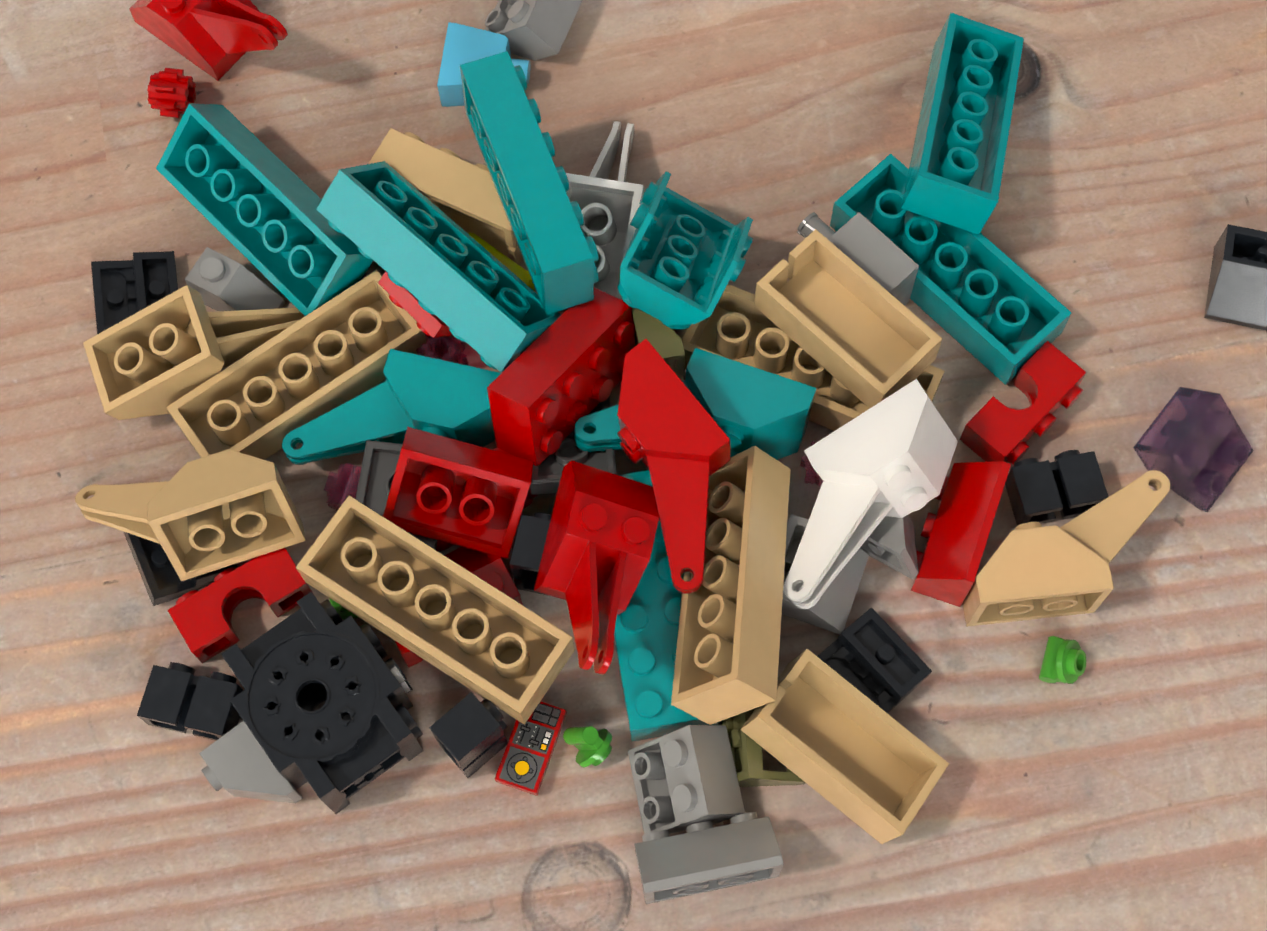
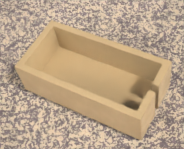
M390 128L368 164L382 161L388 163L464 231L476 234L519 265L523 256L487 166L479 163L473 165L460 159L457 154L447 148L437 149L424 143L420 137L413 133L405 132L403 134Z
M816 229L789 253L788 262L782 259L756 283L754 306L869 408L914 381L936 359L943 338Z
M808 649L789 662L778 677L776 701L757 707L740 729L881 844L905 833L949 765L946 760Z

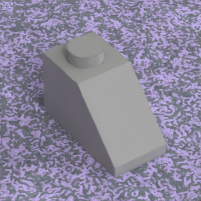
M208 247L185 278L186 283L190 287L201 293L204 305L216 311L282 308L285 304L282 297L242 264Z
M909 515L903 518L885 516L860 548L872 558L914 579L918 575L914 525Z
M244 721L199 753L207 764L202 769V772L216 791L224 788L235 797L295 804L302 799L297 789L277 771Z

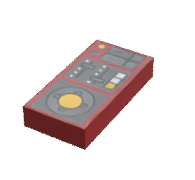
M540 701L525 725L516 720L496 773L495 781L537 796L567 711Z

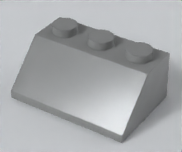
M749 812L731 817V824L714 827L712 821H705L687 826V833L669 836L668 830H662L643 835V842L634 845L645 903L650 904L779 877L784 863L769 816L758 818L757 812Z

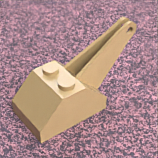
M186 285L88 339L83 344L105 414L118 420L170 414L166 408L167 406L221 372L222 368L235 363L305 316L297 308L207 312L201 293Z
M230 449L187 462L170 481L120 485L93 484L82 488L75 496V502L86 519L161 544L181 581L306 541L303 522L275 464Z
M1147 471L1141 477L1060 528L1056 525L1042 527L1040 522H1028L1016 526L1015 530L1009 533L976 576L970 591L962 603L966 627L1094 613L1114 589L1109 563L1170 490L1168 477L1160 471Z

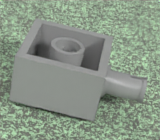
M814 212L809 214L800 223L797 229L798 234L806 238L815 229L818 230L904 306L909 302L919 265L860 212L837 232H834Z

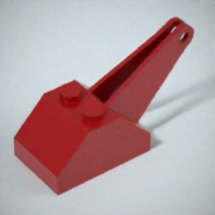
M137 0L129 8L137 24L217 81L246 52L274 50L278 46L277 40H284L288 36L286 29L276 18L260 12L251 0Z
M644 339L625 354L617 414L621 430L617 434L622 440L620 445L628 457L635 464L642 460L650 471L671 570L672 583L679 592L691 594L696 592L703 583L709 476L730 461V439L651 343ZM684 572H691L694 577L690 581H684L681 575Z
M571 460L562 470L534 591L567 601L578 652L579 667L589 670L594 663L595 673L604 675L609 669L613 658L617 615L626 611L650 561L659 513L652 486Z

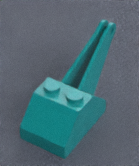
M698 348L694 349L686 368L685 380L682 382L729 437L730 458L753 446L763 450L776 460L799 451L806 432L817 388ZM619 404L583 416L576 422L574 441L579 449L588 452L606 449L622 450L620 445L622 440L617 434L621 430L617 416Z
M390 349L383 369L385 382L290 431L282 441V448L292 463L303 465L319 460L362 453L365 451L366 440L403 444L407 427L484 447L496 440L487 387L501 373ZM303 445L300 449H296L297 446Z

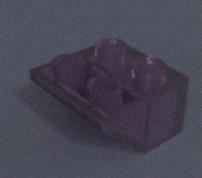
M1179 387L1133 447L1148 471L1156 470L1164 473L1170 481V489L1199 510L1205 512L1210 510L1254 451L1220 393Z

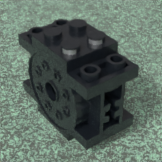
M311 591L297 601L301 607L298 611L243 649H240L235 644L221 655L245 689L230 701L277 771L296 789L309 782L320 800L337 814L350 804L348 798L405 757L410 761L423 752V749L416 740L423 733L407 711L413 707L407 696V693L413 689L392 657L385 662L383 661L388 654L368 623L359 627L352 616L342 621V618L328 599L319 603ZM326 701L320 709L314 711L319 703Z

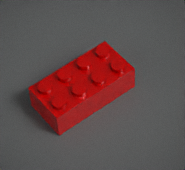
M594 287V300L568 308L487 387L498 448L514 456L534 461L533 465L539 466L549 455L554 454L559 449L562 441L575 429V424L581 417L588 415L600 402H604L610 396L612 390L622 380L625 354L635 347V325L633 323L632 307L628 306L623 300Z

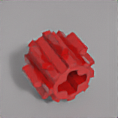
M165 68L164 71L154 73V75L150 76L147 89L148 104H151L152 109L160 110V116L179 118L180 114H184L189 103L196 101V84L193 82V77L184 76L183 69Z

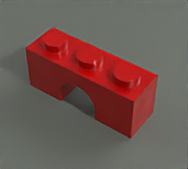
M1047 341L1020 368L1013 383L1014 386L1026 395L1030 406L1020 410L1011 409L993 396L965 425L959 440L985 462L1003 461L1014 465L1029 449L1030 446L1026 442L1033 434L1036 433L1041 437L1054 424L1057 418L1053 414L1061 405L1068 409L1084 391L1079 385L1086 371Z
M282 548L252 558L238 568L231 567L220 572L214 578L213 583L200 591L192 590L185 593L176 601V605L167 611L191 652L201 663H204L240 641L232 627L231 619L233 611L241 602L251 598L262 599L267 602L278 618L298 606L297 601L312 590L296 569V564L286 548Z

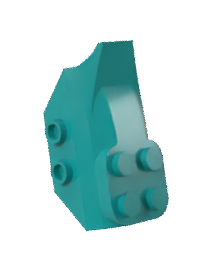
M666 171L657 180L656 184L652 181L650 182L639 202L640 206L630 223L636 230L620 265V279L617 289L628 306L642 310L671 329H686L692 324L710 317L729 280L735 282L746 263L744 256L753 241V238L748 236L753 219L746 217L737 225L726 221L667 188L671 173Z

